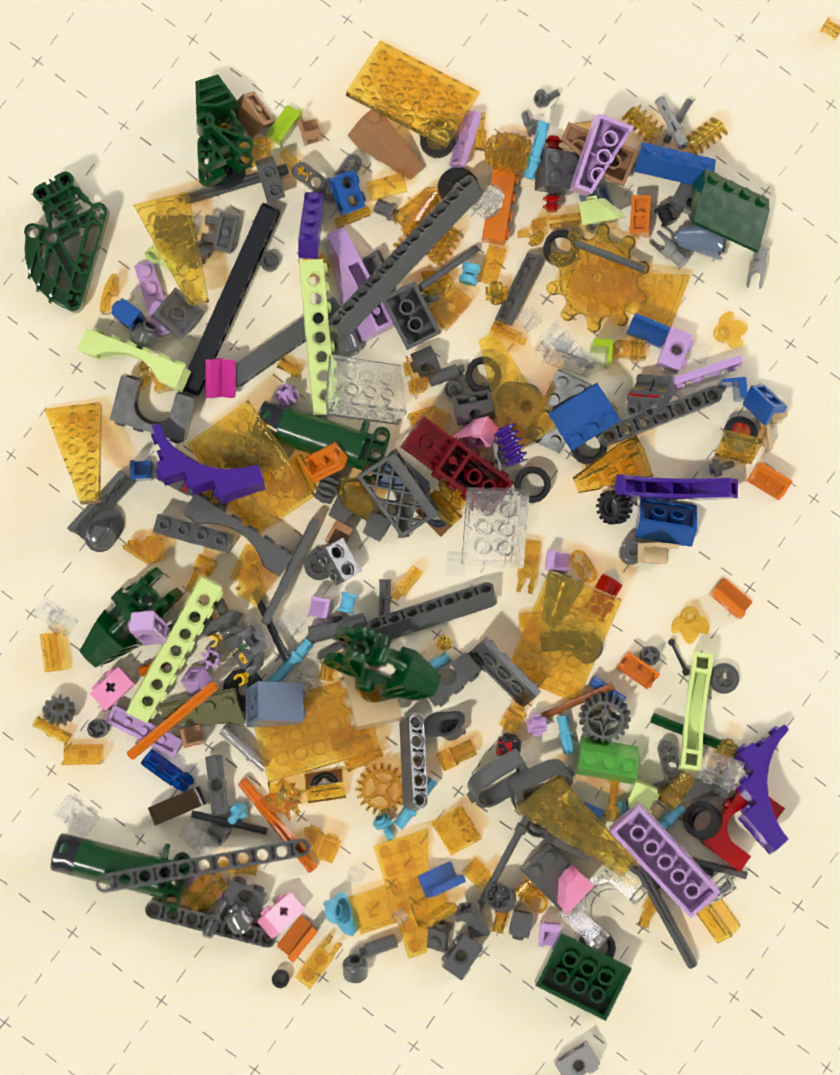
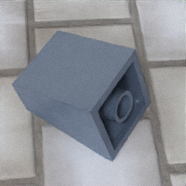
M258 681L246 689V727L290 726L304 722L306 711L303 708V700L305 698L303 683Z

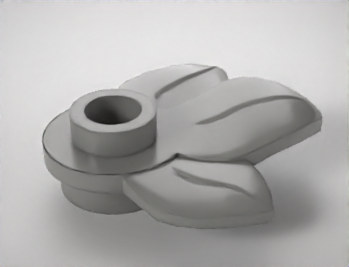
M498 437L496 442H493L494 463H498L499 471H501V465L506 464V461L503 459L505 452H501L500 445L497 444Z

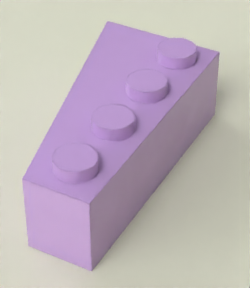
M597 114L593 117L569 190L586 197L592 194L634 127L602 114Z

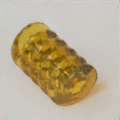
M641 104L636 107L633 106L623 116L622 121L628 119L626 124H634L633 131L639 129L638 136L644 135L643 141L645 142L650 139L649 144H652L661 134L664 126L656 127L658 120L651 122L653 115L651 114L646 117L647 109L641 112Z
M711 117L708 122L706 121L702 126L697 127V131L694 130L690 135H686L690 143L687 148L692 154L697 155V150L702 154L704 153L703 146L709 149L710 145L708 142L715 145L716 141L714 138L716 137L718 140H721L720 133L727 136L728 132L719 119Z
M451 227L426 256L432 263L443 268L444 264L442 261L449 262L446 254L453 255L449 249L457 248L453 242L460 243V239L457 236H463V234L456 228Z

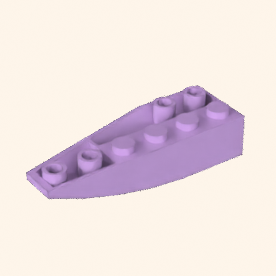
M344 226L326 234L342 305L370 277ZM383 302L354 330L360 343L366 342L394 328V324Z

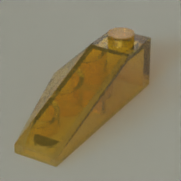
M636 435L614 446L572 478L578 493L600 490L603 486L612 485V487H615L616 475L652 477L653 473L645 449Z

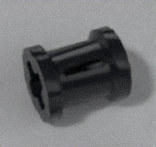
M669 203L654 210V213L658 215L662 223V228L670 226L677 221L670 211Z

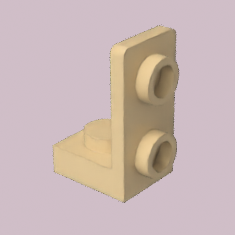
M787 409L785 413H774L770 420L771 424L782 423L783 419L788 417ZM759 421L760 429L763 428L764 435L761 437L762 447H765L766 452L773 450L770 422L768 425H763Z

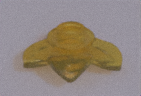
M265 136L251 139L254 144L253 150L250 152L253 155L251 167L256 166L255 160L272 156L270 153L271 142ZM242 142L239 146L240 148H249L250 144ZM243 157V163L250 161L248 157Z
M437 271L421 272V276L426 280ZM448 273L422 291L420 288L419 290L422 293L430 292L431 296L441 295L453 285V279Z
M728 311L719 318V325L714 328L713 337L717 342L726 343L731 348L742 347L743 341L741 336L747 332L748 325L744 321L735 320L734 313Z
M439 481L440 491L430 494L433 501L437 505H441V509L445 513L451 514L455 513L456 510L463 509L466 501L460 497L461 493L456 490L453 492L445 486L446 482Z
M687 606L682 609L680 616L672 621L671 632L675 634L681 633L685 642L692 644L697 639L699 633H709V623L705 617L700 616L699 611L695 607ZM692 613L693 618L687 619V615Z

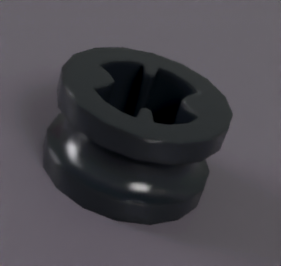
M283 969L275 971L272 976V984L277 988L286 987L290 980L289 973ZM278 974H281V976L285 975L286 978L283 984H280V981L277 983Z

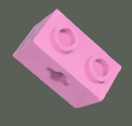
M122 667L111 668L106 673L107 678L103 682L99 680L92 687L93 691L90 695L105 711L110 710L137 684ZM109 683L116 684L114 686L115 691L108 690L110 688Z
M291 892L285 896L283 894L279 895L273 901L275 905L273 907L267 906L260 913L262 917L257 920L271 939L279 935L305 911Z

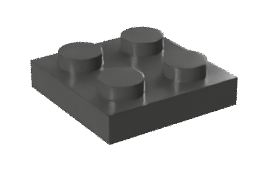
M175 287L151 317L181 341L205 311Z

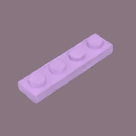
M147 261L134 265L151 322L157 328L158 338L172 334L151 317L165 300L154 263Z
M739 355L673 377L675 390L685 387V383L692 381V384L701 382L703 377L709 375L710 378L721 375V371L727 369L728 372L738 370L739 366L743 363L742 356Z
M116 704L106 720V723L139 740H142L157 727V725L149 721L146 723L126 713V709ZM168 731L151 746L175 757L182 744V739Z

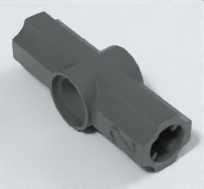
M364 613L348 617L334 616L328 619L327 622L308 626L310 641L312 643L329 639L338 641L333 637L337 627L349 626L355 630L356 625L367 628L366 616Z
M222 754L206 756L207 787L210 794L212 815L229 813L226 791L227 782L224 775ZM218 779L221 781L222 787L220 790L213 788V780Z

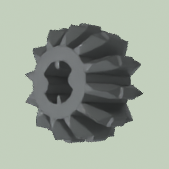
M333 473L321 479L314 495L315 499L324 504H331L341 477Z
M61 693L58 698L52 695L51 700H46L45 706L42 707L43 718L48 720L49 725L55 723V726L58 728L59 724L62 723L66 727L67 721L72 722L73 716L76 714L75 704L73 701L70 702L68 696L63 699Z

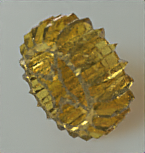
M497 132L496 135L492 134L491 138L487 139L486 146L484 147L485 160L488 161V165L493 166V169L498 168L499 172L506 171V173L512 172L515 174L518 171L522 173L523 170H526V166L529 163L532 143L530 139H526V136H520V133Z
M380 763V769H377V765L373 764L374 770L371 771L367 767L368 775L362 772L360 775L364 780H357L358 784H362V787H356V791H362L361 794L357 795V798H364L360 805L362 806L367 803L366 811L373 807L372 814L375 815L376 810L379 809L380 816H383V810L386 809L387 814L390 815L391 807L394 811L398 810L395 805L396 803L400 806L403 805V802L399 800L403 798L402 781H400L402 773L398 776L395 774L398 771L397 767L394 768L393 772L390 771L391 764H388L387 769H384V763ZM385 773L393 778L382 782L375 774ZM371 778L375 785V790L367 796L366 783ZM397 782L398 794L393 800L389 794V788ZM378 784H382V786L383 784H389L385 789L386 795L382 793L375 794L379 788ZM381 796L388 804L378 805L371 800Z

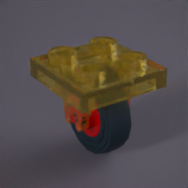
M736 416L727 421L723 434L715 448L714 455L722 459L739 461L742 464H752L762 444V439L757 438L758 429L755 423L742 416Z

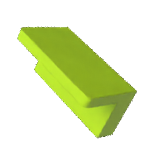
M287 104L267 132L266 137L282 147L298 125L297 119L303 118L302 110L298 109L296 111Z
M594 338L590 345V352L605 353L604 368H609L612 363L613 339Z

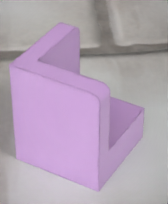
M547 550L545 570L568 573L570 555L568 553Z
M311 596L308 615L328 619L331 600Z
M189 667L180 682L190 696L193 697L213 680L204 667Z
M540 921L539 947H543V945L553 946L560 933V923Z

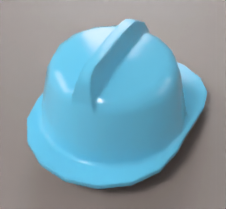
M339 892L334 898L323 902L325 916L330 923L338 925L345 935L351 936L357 932L359 917L346 893Z

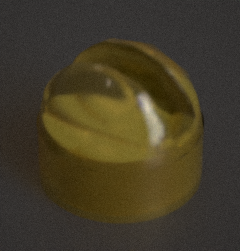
M442 634L437 640V648L448 651L452 648L450 645L453 643V640L449 636Z

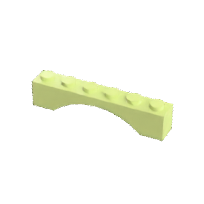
M94 328L93 331L85 329L77 347L82 353L99 360L115 356H129L140 359L152 369L160 383L179 392L183 391L191 373L186 368L185 363L175 360V363L171 362L169 357L160 353L156 356L152 350L145 347L142 350L136 348L137 345L130 341H126V343L120 342L121 339L112 334L109 337L105 336V332Z
M693 652L691 655L678 770L699 772L701 770L705 710L713 654Z

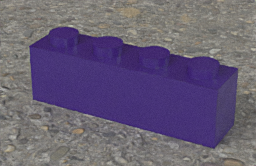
M305 192L298 237V258L318 259L324 215V193Z

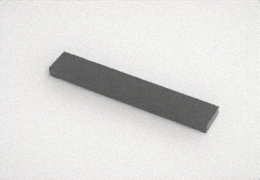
M312 518L309 521L293 554V558L289 562L261 619V623L269 625L319 520Z

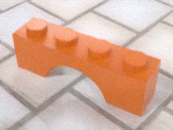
M494 164L490 187L500 195L502 208L495 216L485 219L481 242L504 246V241L509 240L510 229H507V223L512 221L513 216L510 205L515 203L516 192H513V187L518 185L519 174H516L517 167Z

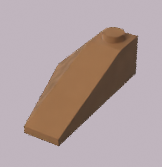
M376 105L359 119L347 135L360 151L386 164L409 180H412L425 169L424 165Z
M568 122L561 141L580 156L589 130ZM623 144L603 177L624 187L639 151Z

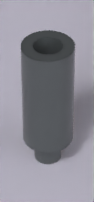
M453 364L427 377L431 387L460 377L459 373L466 370L463 364L459 366Z
M391 934L365 943V947L359 948L361 956L368 954L371 957L399 946L395 934Z

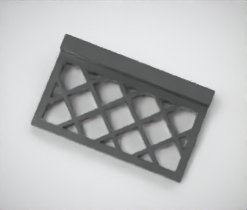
M396 448L357 475L401 538L430 519H435L439 516L440 509ZM387 461L393 467L392 473L380 472L381 465ZM368 473L376 474V484L368 483L364 476ZM379 475L391 477L389 486L378 485ZM393 478L403 481V489L391 487ZM377 488L388 490L387 499L379 498L376 495ZM390 491L402 493L400 502L389 500ZM404 493L413 495L415 498L414 505L402 502ZM388 504L399 505L398 515L389 513L387 510ZM402 506L413 508L411 517L400 515ZM415 509L423 510L427 515L422 519L413 518ZM399 519L410 521L409 528L402 531L398 525Z
M119 470L67 529L85 540L86 530L94 518L101 511L113 509L136 483L122 470Z

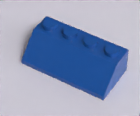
M641 142L634 172L692 185L704 169L711 172L715 171L716 159Z

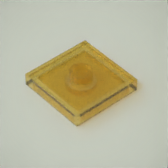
M386 885L348 897L360 935L397 923Z

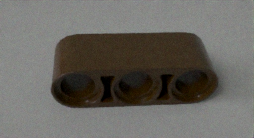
M197 786L147 809L154 826L201 807L206 804L200 787Z

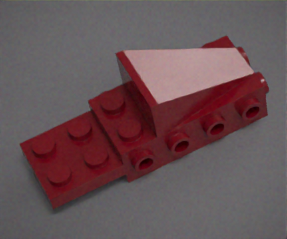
M421 415L400 448L425 465L432 472L430 474L438 481L446 482L445 486L453 492L455 490L460 492V497L465 501L470 502L471 500L475 503L474 508L482 513L487 511L493 514L514 483L508 478L509 474L502 469L501 471L497 470L492 461L487 458H481L477 450L472 447L469 449L465 446L466 442L457 436L453 438L427 417Z

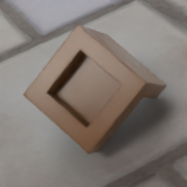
M297 119L304 146L323 141L316 119L305 122Z
M336 520L325 541L332 544L343 538L345 543H347L354 530Z
M201 724L179 729L184 748L205 743Z

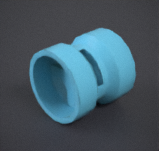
M463 262V272L459 276L458 281L465 285L477 286V275L481 271V266L470 262Z

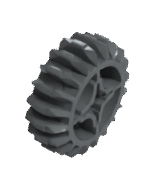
M598 692L596 698L590 695V700H584L585 705L580 706L582 712H579L578 717L582 718L579 720V724L583 725L582 731H588L587 737L594 735V741L601 738V743H604L605 739H608V742L611 743L612 737L618 740L619 734L625 735L624 729H629L628 723L631 722V717H629L630 710L626 709L628 704L622 703V697L616 700L615 693L610 697L609 692H605V696ZM603 705L600 710H594V712H591V710L596 706ZM609 705L614 707L620 715L616 714V712H612L609 709ZM606 710L607 719L605 720V724H603L602 715H604V711ZM590 720L598 723L601 729L595 727ZM618 723L614 728L607 730L610 724Z

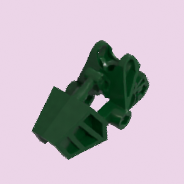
M218 74L195 81L197 134L199 135L197 140L199 183L204 187H211L226 180L227 174L224 169L228 167L237 173H241L253 164V155L250 153L253 150V141L249 137L244 136V127L237 121V100ZM231 124V128L224 129L225 127ZM242 142H248L250 147L240 148L239 145ZM240 157H248L250 161L242 163L239 159ZM205 159L209 160V164H205ZM205 172H209V180H205Z
M158 567L150 570L144 577L141 576L125 588L121 587L110 598L116 606L110 612L104 609L95 621L79 651L95 668L111 663L142 646L131 632L128 634L126 631H123V627L131 620V613L154 611L163 619L164 614L184 595L176 587L168 592L164 598H161L158 592L151 588L164 575Z
M356 625L355 630L349 626L336 628L333 637L349 645L347 652H345V655L339 652L326 653L323 664L343 674L355 677L357 679L355 687L364 693H372L374 686H378L384 689L381 697L414 701L423 700L435 695L442 675L416 650L404 646L399 651L390 648L392 642L390 637L366 627ZM389 663L395 671L389 678L369 669V666H384Z

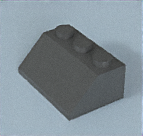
M416 282L387 295L382 301L406 350L441 334Z

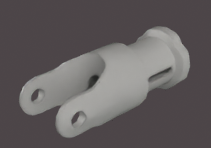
M658 230L657 234L663 239L665 247L658 245L654 240H649V243L666 259H670L678 266L677 269L680 270L691 257L682 253L678 249V245Z
M760 245L759 251L757 253L754 252L748 269L747 288H749L751 277L755 273H760L759 289L762 288L767 263H765L767 252L770 251L769 247Z

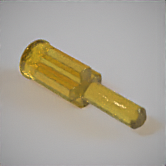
M481 112L479 129L476 131L474 148L476 151L486 150L485 112Z

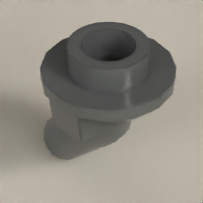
M538 89L534 95V103L538 108L548 107L551 100L561 95L558 89L548 94L545 90Z
M525 111L521 113L524 126L527 128L528 136L532 137L536 133L538 121L540 120H530L528 112Z
M712 459V463H709L710 475L714 474L715 478L722 476L723 470L733 468L735 464L733 461L720 463L719 459Z

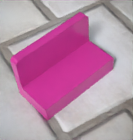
M224 358L206 359V398L236 397L235 360Z

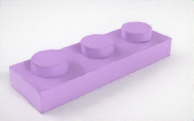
M464 112L449 166L453 168L466 167L472 145L475 141V134L480 124V112Z

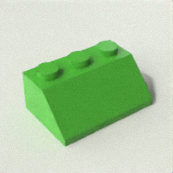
M581 736L575 774L633 784L637 777L639 762L638 746L616 742L609 743L608 741L601 743L600 739L594 741L593 738Z

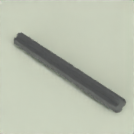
M286 164L276 166L279 177L289 174ZM255 172L245 175L243 180L233 188L221 190L211 186L182 194L179 198L182 206L261 183L259 173Z
M642 866L638 867L635 872L685 964L689 969L696 967L698 962L653 879Z

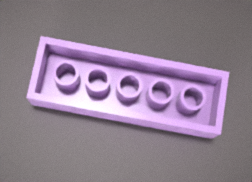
M639 801L610 826L611 834L690 918L695 916L720 894L719 886Z

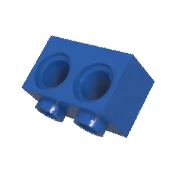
M348 170L327 178L340 214H348L366 207V198L363 191H360L358 185L360 180L357 173H354V170ZM343 178L348 180L346 188L342 185ZM350 196H353L355 200L352 206L348 202Z
M123 298L120 301L117 300L111 308V314L114 318L131 331H133L137 323L144 322L146 319L139 309Z

